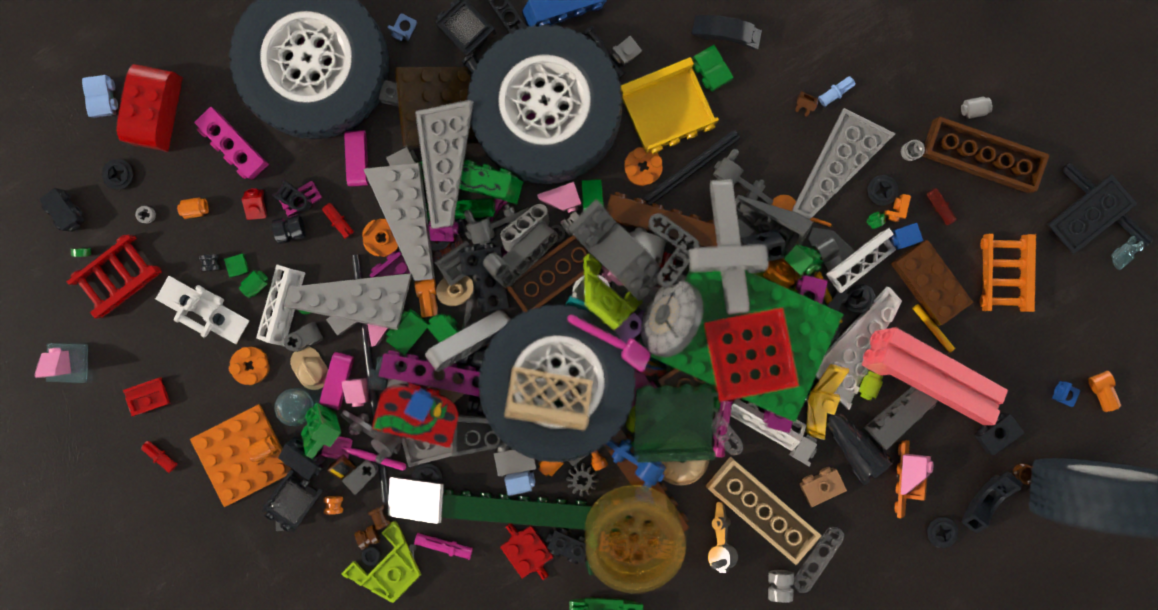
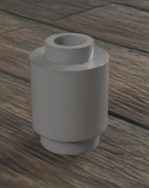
M982 96L965 100L963 105H961L962 115L966 116L967 119L986 116L992 112L991 99Z

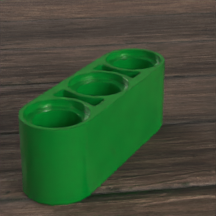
M601 179L582 180L584 211L595 200L603 206Z

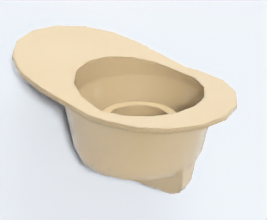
M311 347L294 352L291 357V367L301 384L310 390L323 388L328 368L319 353Z

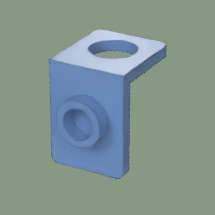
M401 13L394 27L389 25L388 29L392 33V37L400 41L402 39L409 41L417 21ZM402 21L410 22L411 27L408 31L400 29Z

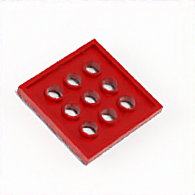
M783 308L704 323L720 402L799 386ZM765 325L770 326L772 329V334L769 337H765L761 333V329ZM745 329H749L753 334L749 341H745L742 338L741 334ZM725 333H730L733 336V341L729 345L722 342V336ZM768 345H773L776 348L774 356L770 357L765 353ZM748 349L756 351L757 355L754 360L746 358L745 354ZM728 353L736 354L737 361L734 364L727 363L726 356ZM774 364L780 368V373L777 376H772L769 372L770 366ZM754 368L760 371V377L757 380L751 379L749 375L750 371ZM734 372L739 373L741 376V380L737 384H733L730 381V375Z

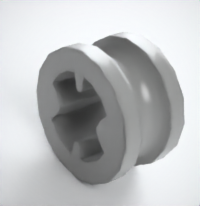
M141 206L137 209L135 216L139 222L149 224L155 220L156 213L151 207ZM148 210L147 213H150L149 218L146 217L144 220L142 212H146Z

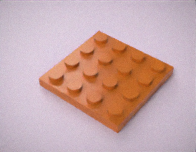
M260 404L190 439L224 507L284 478L290 470H293L278 459L282 447ZM271 436L278 446L275 454L260 463L251 461L247 454L249 451L248 447L264 437L268 438Z

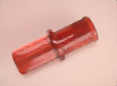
M938 189L930 190L927 196L935 206V212L940 214L945 224L949 225L956 221L957 217L949 208V202H945Z

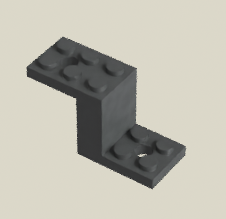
M597 200L568 227L581 244L638 301L647 296L649 291L658 284L657 276L662 268L637 240L616 223Z

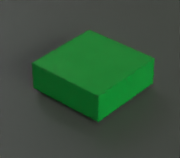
M244 254L224 259L230 278L249 273Z

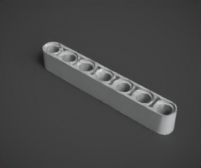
M713 180L710 182L717 245L718 247L741 246L732 180ZM744 269L721 271L727 314L748 312L749 302Z

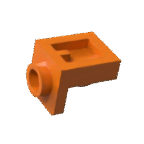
M902 194L899 198L895 199L893 208L896 211H884L885 216L888 217L887 220L899 222V220L906 218L910 195Z

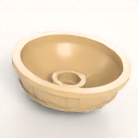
M678 428L652 452V456L663 461L662 464L666 467L663 473L665 474L663 480L674 485H688L697 481L703 476L709 464V450L706 442L699 434L686 428ZM682 455L686 457L684 462L679 461V457Z

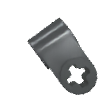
M312 322L287 335L284 339V346L290 351L299 352L321 342L324 338L316 322ZM293 339L298 340L296 347L291 345Z
M369 460L364 461L357 469H354L346 476L342 482L354 495L357 494L378 472V463ZM370 466L372 469L367 472L365 469Z

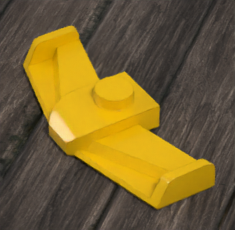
M830 364L813 390L810 391L807 399L806 432L810 436L825 440L827 413L835 415L841 399L839 394H835V391L849 373V368Z

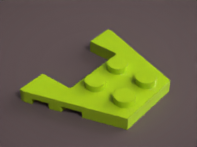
M589 253L584 257L585 305L606 324L616 329L643 303V300L638 301L630 292L626 293L624 299L598 277L602 264Z
M396 520L382 532L395 548L369 574L356 561L352 562L341 573L342 576L370 589L371 592L392 603L421 576V572Z

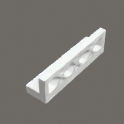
M890 228L877 234L826 274L839 293L851 286L896 250L888 239L893 235ZM882 243L888 249L885 253L878 252L879 245ZM874 254L872 263L865 262L866 255ZM855 264L860 265L858 274L851 273L852 266ZM846 275V284L842 286L836 278Z
M276 265L257 339L284 346V339L289 333L295 309L284 306L289 287L302 286L305 272ZM282 270H283V271H284L283 278L280 279L281 274H282ZM266 328H268L267 335L265 337Z
M740 398L734 399L731 409V416L791 451L801 442L806 424L797 419L792 423V425L800 429L798 433L793 431L792 428L790 433L765 427V422H763L764 413L758 410V405L751 402L746 404Z

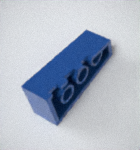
M528 0L522 14L527 27L535 25L536 27H540V25L551 26L571 17L581 16L590 10L597 11L603 8L607 0Z

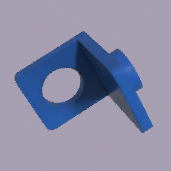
M1060 381L1054 390L1052 399L1073 407L1080 390L1072 387V384L1069 382ZM1071 390L1073 397L1071 400L1066 401V397Z

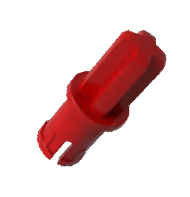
M331 203L322 208V211L333 223L332 226L338 229L344 239L354 233V230L344 220L345 217L341 216Z
M150 441L142 445V451L168 473L177 466V463L170 459L164 450L161 451Z

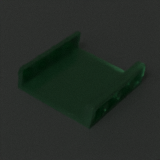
M702 384L700 387H693L691 385H681V387L664 385L661 388L643 386L636 389L634 457L637 463L715 460V451L711 447L713 403L714 397L718 396L717 390L709 384Z

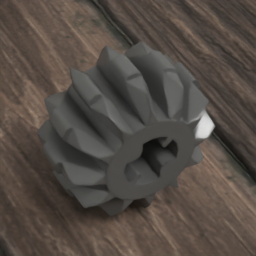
M585 463L581 464V469L575 464L574 469L576 472L571 469L568 471L572 476H567L566 480L573 482L569 483L567 487H574L573 494L580 490V496H583V490H586L587 494L590 495L589 487L596 490V486L593 483L599 482L598 478H593L597 475V471L590 473L592 470L591 465L586 470ZM580 475H582L583 478H588L586 479V483L583 484L581 481H577L579 480Z

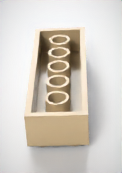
M732 457L725 462L706 484V487L795 565L799 563L821 537L814 528Z

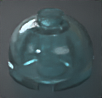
M292 388L285 390L278 396L274 411L276 417L283 424L299 426L307 422L306 413L310 408L314 407V402L310 394L305 390Z

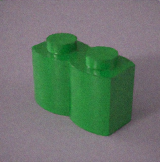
M714 45L693 57V68L697 73L700 72L702 74V82L706 89L710 88L713 92L732 81L733 76Z

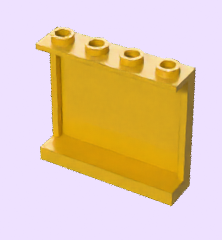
M691 57L621 86L623 103L646 154L649 152L655 154L663 150L662 147L668 144L670 147L680 143L682 138L687 137V139H691L697 136V132L701 130L705 132L715 128L716 123L719 121L718 117L714 118L692 69L694 63Z

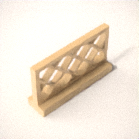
M513 367L505 416L585 430L588 423L592 380ZM516 373L524 374L529 381L520 386L516 381ZM539 377L545 378L548 382V385L542 389L534 381ZM558 381H564L568 386L561 393L554 385ZM531 383L537 392L528 397L523 388ZM578 384L587 385V391L582 396L574 389ZM549 387H552L557 394L551 400H548L543 393ZM571 390L577 399L568 404L562 395ZM518 391L526 399L521 403L512 402L513 395ZM539 394L546 402L541 407L535 406L531 399ZM558 398L566 406L561 410L555 409L551 404ZM579 401L584 407L583 414L575 413L571 406Z

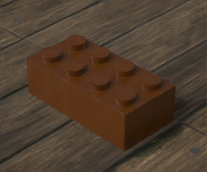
M928 240L919 242L891 263L936 325L945 324L973 303Z

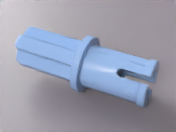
M847 77L836 86L832 85L830 90L818 97L820 103L826 107L854 87L855 82L851 77Z

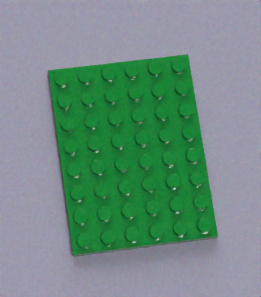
M689 270L685 281L698 289L703 302L702 318L697 332L689 344L679 353L670 357H659L651 353L650 357L716 386L704 323L783 308L799 386L741 398L795 422L843 314L756 274L748 273L747 270H744L749 310L748 312L727 314L721 271L692 272ZM765 325L762 327L761 333L763 336L769 337L772 334V329L770 326ZM749 329L743 330L741 334L745 341L751 340L753 336ZM725 333L722 336V342L726 345L732 343L733 336L730 333ZM768 345L765 353L770 357L774 356L776 348L773 345ZM748 349L745 355L748 360H754L757 354L754 349ZM728 353L726 356L727 363L734 364L737 361L736 354ZM774 364L770 366L769 372L772 376H777L780 373V368ZM757 368L752 369L749 373L750 378L753 380L759 379L760 371ZM734 372L730 375V381L733 384L740 382L741 376L739 373Z

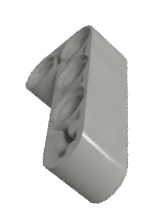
M764 245L696 248L689 250L690 270L692 272L747 269L748 273H759L768 268L767 246Z

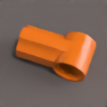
M435 278L415 281L421 317L438 314Z
M1109 371L1088 378L1089 386L1097 394L1104 412L1114 411L1121 407L1114 389L1116 385L1115 380Z

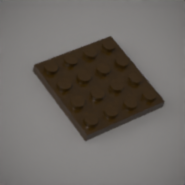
M397 67L395 69L403 147L420 146L416 111L468 101L469 85L472 82L471 71L468 67ZM470 122L466 144H477L478 140Z

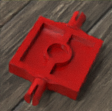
M509 523L505 528L511 534V538L502 544L500 548L521 578L537 571L542 580H544L549 574H547L543 565L552 559L554 555L550 553V549L547 548L548 546L533 525L524 530L517 531L515 526Z

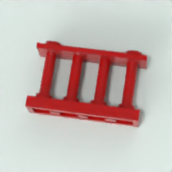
M133 235L119 237L114 246L84 269L72 273V278L67 281L69 285L79 284L95 304V309L90 312L94 318H103L162 273L158 266L146 265L133 248L131 243L137 239ZM123 249L127 251L140 268V274L137 277H132L115 256ZM107 261L112 263L125 280V286L121 289L116 288L101 269V266ZM93 272L110 292V297L105 301L99 298L85 279Z

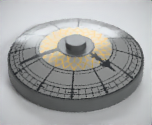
M676 280L669 287L662 286L649 301L642 317L641 339L643 345L650 353L659 357L673 356L683 350L694 337L703 311L701 294L694 285L683 280Z

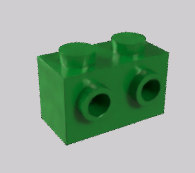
M796 245L784 258L800 275L806 276L816 275L822 269L821 265L824 263L820 259L821 254L802 245Z
M411 308L408 312L404 310L398 330L389 328L386 332V342L405 355L427 329L429 323Z
M436 314L429 320L430 325L427 326L439 342L460 332L456 327L457 321L452 315L447 316V314Z

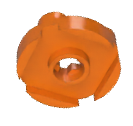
M638 147L631 151L624 164L628 179L639 186L650 185L657 181L663 169L662 159L659 154H652V152L646 154L643 147ZM647 162L649 169L643 172L640 171L638 164Z
M386 219L373 220L365 226L362 234L363 244L369 253L375 256L387 257L392 252L397 251L399 246ZM385 233L387 240L379 243L377 235Z
M782 258L768 261V268L764 271L763 276L765 279L789 289L797 282L800 274Z
M243 347L233 354L230 360L229 371L234 379L241 384H256L264 380L269 372L268 357L264 351L257 347ZM252 361L254 369L247 370L245 363Z

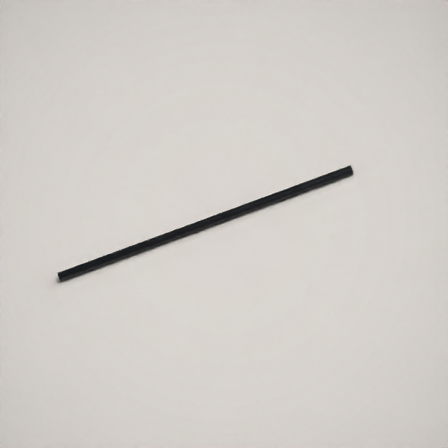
M352 255L355 280L363 279L360 255ZM360 323L373 421L378 399L368 324ZM378 463L382 502L389 501V488L386 465Z

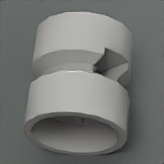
M786 570L769 571L768 583L771 586L768 588V599L774 602L793 601V588H791V585L794 584V573Z

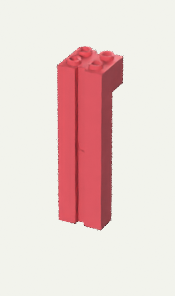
M898 328L877 330L872 334L870 338L871 348L864 353L862 366L878 375H892L982 425L996 424L1000 413L998 408L1005 400L1007 389Z

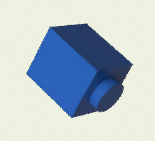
M917 223L893 230V235L890 237V241L894 247L896 246V249H902L923 241Z
M423 389L420 392L415 390L404 412L423 422L434 402L430 398L432 394Z

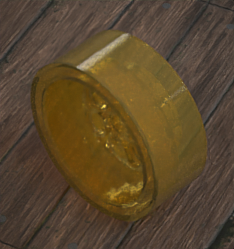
M633 485L614 489L602 496L594 504L586 519L585 542L589 565L595 575L613 589L627 593H642L654 590L667 583L682 565L686 551V541L679 514L673 503L665 495L652 488ZM628 515L634 516L632 519H625ZM646 520H652L650 524L644 523ZM614 528L620 529V530L617 531V532H612V531H611V530L614 529ZM631 533H638L637 536H630ZM652 537L657 538L655 541H649ZM617 546H624L622 549H616ZM637 550L643 551L640 554L634 553Z

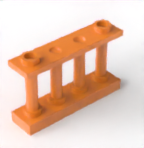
M993 234L983 235L981 239V249H983L982 295L980 296L982 311H992V305L1018 306L1020 312H1035L1036 234L1021 235L1019 241L993 240ZM993 248H1019L1021 250V258L1019 260L993 259ZM993 267H1019L1021 269V277L1019 279L993 278ZM992 286H1017L1020 288L1019 298H992Z

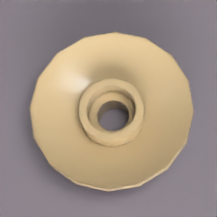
M468 276L463 277L452 286L443 278L437 285L436 294L441 303L448 306H457L469 300L473 294L474 285Z

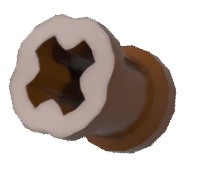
M384 506L377 507L368 512V515L372 517L375 524V530L391 524L383 511Z

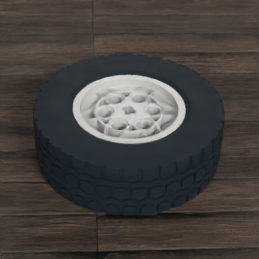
M257 0L255 3L252 2L247 7V12H244L240 17V23H237L235 27V35H232L230 44L232 48H230L229 58L231 59L230 69L233 73V81L237 86L236 89L240 97L243 98L248 108L272 127L299 138L325 139L331 136L335 137L361 124L364 121L363 119H367L373 112V108L375 109L380 102V90L384 80H388L387 75L389 74L387 45L379 26L358 0ZM305 37V43L300 46L297 45L298 39ZM324 40V46L317 48V42ZM293 53V58L290 61H286V55ZM308 56L311 57V62L309 63L306 62V57ZM332 58L331 65L324 66L325 59ZM295 71L301 72L298 79H293ZM315 73H320V79L313 82L312 76Z
M529 26L527 29L522 28L514 31L513 34L509 33L502 37L503 40H498L493 44L492 49L489 48L483 55V59H480L476 66L477 70H474L472 75V82L469 85L468 101H473L470 122L483 151L500 169L511 171L518 179L531 183L552 184L555 182L556 184L585 174L606 156L617 137L622 115L621 86L610 59L591 39L588 40L586 36L579 32L576 33L575 30L563 29L562 26ZM538 81L545 83L542 88H537L535 84ZM562 86L564 90L561 93H557L554 91V88ZM524 95L531 96V99L527 102L521 100ZM543 100L547 101V106H544V104L542 103ZM566 104L569 106V109L567 111H560L559 107ZM529 113L536 114L534 120H528L526 116ZM548 118L556 120L553 125H547L545 121Z
M541 306V308L537 307L528 310V312H523L510 320L490 342L480 369V401L484 415L493 431L506 445L516 452L531 459L544 462L576 460L603 447L619 432L625 423L635 395L634 367L622 358L624 349L616 347L569 323L568 317L573 315L618 339L621 337L598 316L572 306ZM556 358L560 360L561 366L554 368L551 366L550 361ZM513 367L530 370L540 369L546 373L572 377L568 373L569 368L575 367L579 372L575 378L592 380L588 423L585 430L506 417L505 411ZM516 373V381L520 386L529 381L524 374ZM545 378L534 380L540 389L548 385ZM564 381L560 382L562 386L559 385L557 387L560 393L568 388ZM531 383L523 388L528 397L536 391ZM578 384L575 386L579 388L580 396L586 393L587 385ZM552 387L545 390L548 400L557 396ZM520 391L512 397V402L521 403L526 400ZM570 391L562 395L568 404L577 399L570 394ZM537 397L531 399L535 406L541 407L546 403L543 399H538ZM579 401L571 406L575 413L583 414L584 407ZM553 402L551 403V404L553 405V407H554L555 409H557V410H561V409H563L564 407H566V406L564 405L562 408H557V407L554 406Z
M1038 459L1034 461L1032 468L1029 509L1042 517L1074 526L1128 535L1158 537V470L1091 460Z

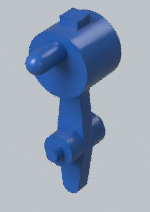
M630 439L622 440L620 444L610 440L606 445L615 451L612 455L614 458L613 462L622 463L626 458L638 466L635 473L640 479L645 481L641 488L643 494H647L652 485H656L658 481L661 482L665 476L663 473L666 467L662 464L663 461L656 456L645 455L643 460L630 452L632 448Z

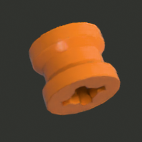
M324 497L323 502L326 504L324 514L343 513V508L341 507L343 497Z

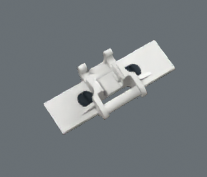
M168 276L156 300L177 311L174 317L175 322L187 325L201 333V336L204 338L211 330L235 344L238 343L249 323L248 319L226 308L223 305V298L218 295L216 296L200 285H197L196 290ZM188 311H193L202 316L207 323L204 327L184 315Z

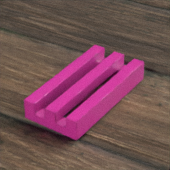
M310 181L298 188V190L303 192L312 187V190L306 192L305 195L309 197L314 193L316 194L315 197L311 198L313 204L322 199L314 182ZM279 201L287 216L298 212L294 209L290 210V206Z

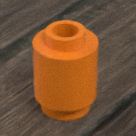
M200 197L181 200L180 205L177 206L179 215L184 219L202 217L204 214H208L209 211L206 199H201Z
M271 436L268 438L264 437L250 445L247 454L251 461L260 463L275 454L278 446Z
M540 461L538 469L546 477L548 475L553 476L564 462Z

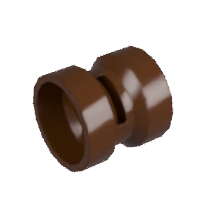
M1023 463L1018 464L1013 469V475L1023 484L1031 485L1033 466Z
M373 524L368 526L366 530L355 532V539L361 550L368 548L370 544L375 545L380 542L379 533L374 529L375 526Z

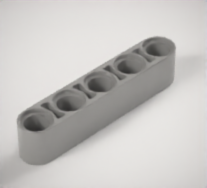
M503 309L498 310L433 346L426 352L425 356L436 371H441L488 345L498 331L511 319Z

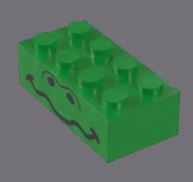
M465 160V162L463 161L459 189L517 204L523 181L517 179L518 177L513 175L511 171L504 169L499 171L492 166L485 164L480 166L473 161Z

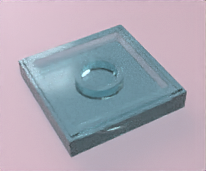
M47 343V353H49L51 348H61V351H69L71 374L46 376V382L86 383L88 344Z

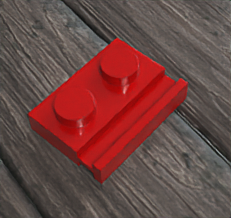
M162 377L123 390L131 416L170 404L165 386L162 383Z

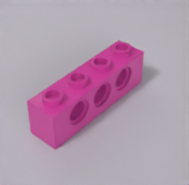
M210 107L194 122L198 126L197 131L204 138L207 136L212 141L210 144L217 151L221 150L225 154L223 158L230 165L234 164L238 168V174L244 179L249 178L253 180L269 165L216 109ZM220 127V134L215 136L214 129ZM233 140L234 146L228 150L227 143ZM243 154L247 155V161L245 163L240 162V158Z

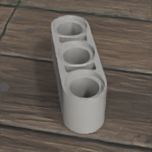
M543 204L534 205L501 232V240L506 251L509 252L537 224L545 222L549 225L550 220L546 206Z

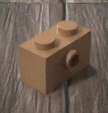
M826 467L819 471L820 474L814 477L809 475L802 479L803 482L799 483L811 507L847 491L837 469Z

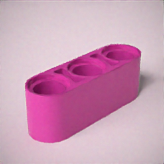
M345 131L348 186H367L369 181L363 170L368 169L366 131Z
M334 352L320 398L321 405L337 410L340 409L344 398L342 381L349 379L354 362L353 356Z

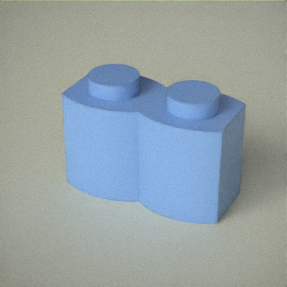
M107 75L82 78L88 116L97 118L116 115L118 102L113 97V91H115L113 79Z
M529 470L508 474L505 477L508 496L532 491L536 483L534 473H530Z

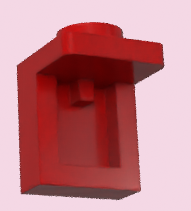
M252 188L244 192L242 203L247 220L266 218L267 212L263 200V189Z

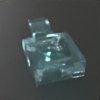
M1132 236L1128 239V244L1125 243L1120 248H1117L1111 255L1114 267L1121 270L1132 261L1134 254L1144 248L1143 241L1134 244L1137 241L1136 237Z
M383 357L377 358L376 370L370 369L369 389L384 391L387 388L388 378L379 377Z

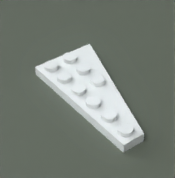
M886 287L874 300L875 304L870 306V310L863 311V314L827 350L815 376L819 380L830 364L849 368V373L835 391V394H839L841 397L839 402L848 410H850L854 395L859 391V385L863 377L869 370L862 366L864 353L871 348L870 338L875 331L887 329L902 302L889 287Z

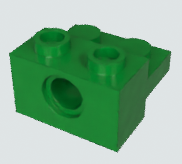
M316 403L313 408L307 411V425L301 433L305 454L312 459L323 444L331 447L341 434L336 412L319 403Z

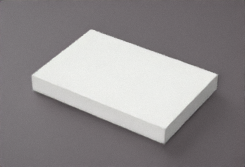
M390 477L388 516L437 524L441 523L444 484Z

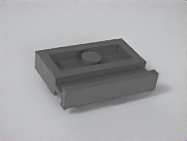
M468 241L463 242L434 262L450 286L465 277L461 271L459 251H464V247L470 246ZM471 255L468 258V264L473 265L475 263V256Z

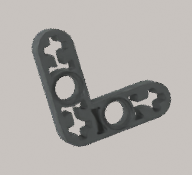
M654 214L648 221L649 228L676 248L657 276L658 283L661 286L669 287L677 280L690 262L689 251L686 250L687 246L684 243H681L679 246L677 243L682 239L683 235L686 237L683 241L686 243L692 242L694 249L699 248V243L694 237L664 215ZM653 219H661V225H663L664 227L667 224L670 225L666 229L664 234L661 233V231L663 230L661 226H658L657 228L653 226ZM669 230H677L679 233L678 239H670L668 236ZM674 257H681L683 259L682 267L678 268L673 265ZM669 265V267L672 270L677 271L678 273L675 274L673 272L669 277L671 279V282L667 281L664 283L662 281V274L666 275L670 271V269L667 268V266Z

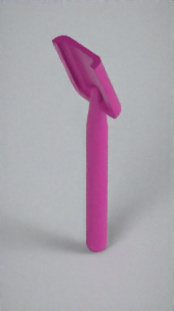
M573 315L568 317L569 323L616 347L624 349L622 358L638 371L642 372L645 369L651 353L637 341L630 338L626 344L620 339Z
M338 436L331 447L324 445L321 456L333 459L339 458L342 454L349 458V454L373 462H376L375 458L377 457L376 454L351 448L352 440ZM385 458L382 463H379L399 470L406 469L405 463L390 458Z

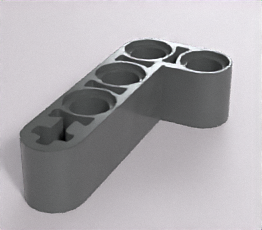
M541 222L503 258H500L496 253L489 254L485 258L483 265L503 287H510L557 242L558 233L545 222Z

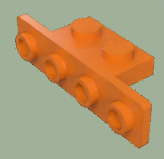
M910 440L902 441V444H899L898 455L901 456V462L897 465V474L900 475L899 482L896 484L898 501L895 502V513H897V518L905 517L906 498L926 500L927 478L909 493L901 494L903 455L909 454Z

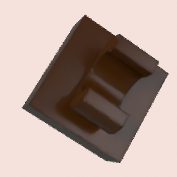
M801 91L797 98L796 112L801 107H805L807 109L805 116H808L810 110L814 112L816 109L818 98Z

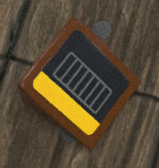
M342 454L328 466L327 471L342 480L356 467Z

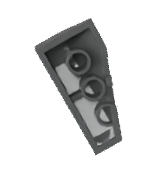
M738 195L735 200L737 217L756 232L761 234L778 230L785 240L786 256L796 245L803 244L813 224V221L798 213Z

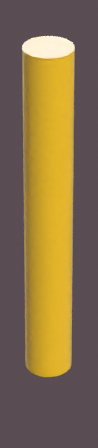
M919 304L914 306L913 310L946 350L949 353L952 352L955 347Z

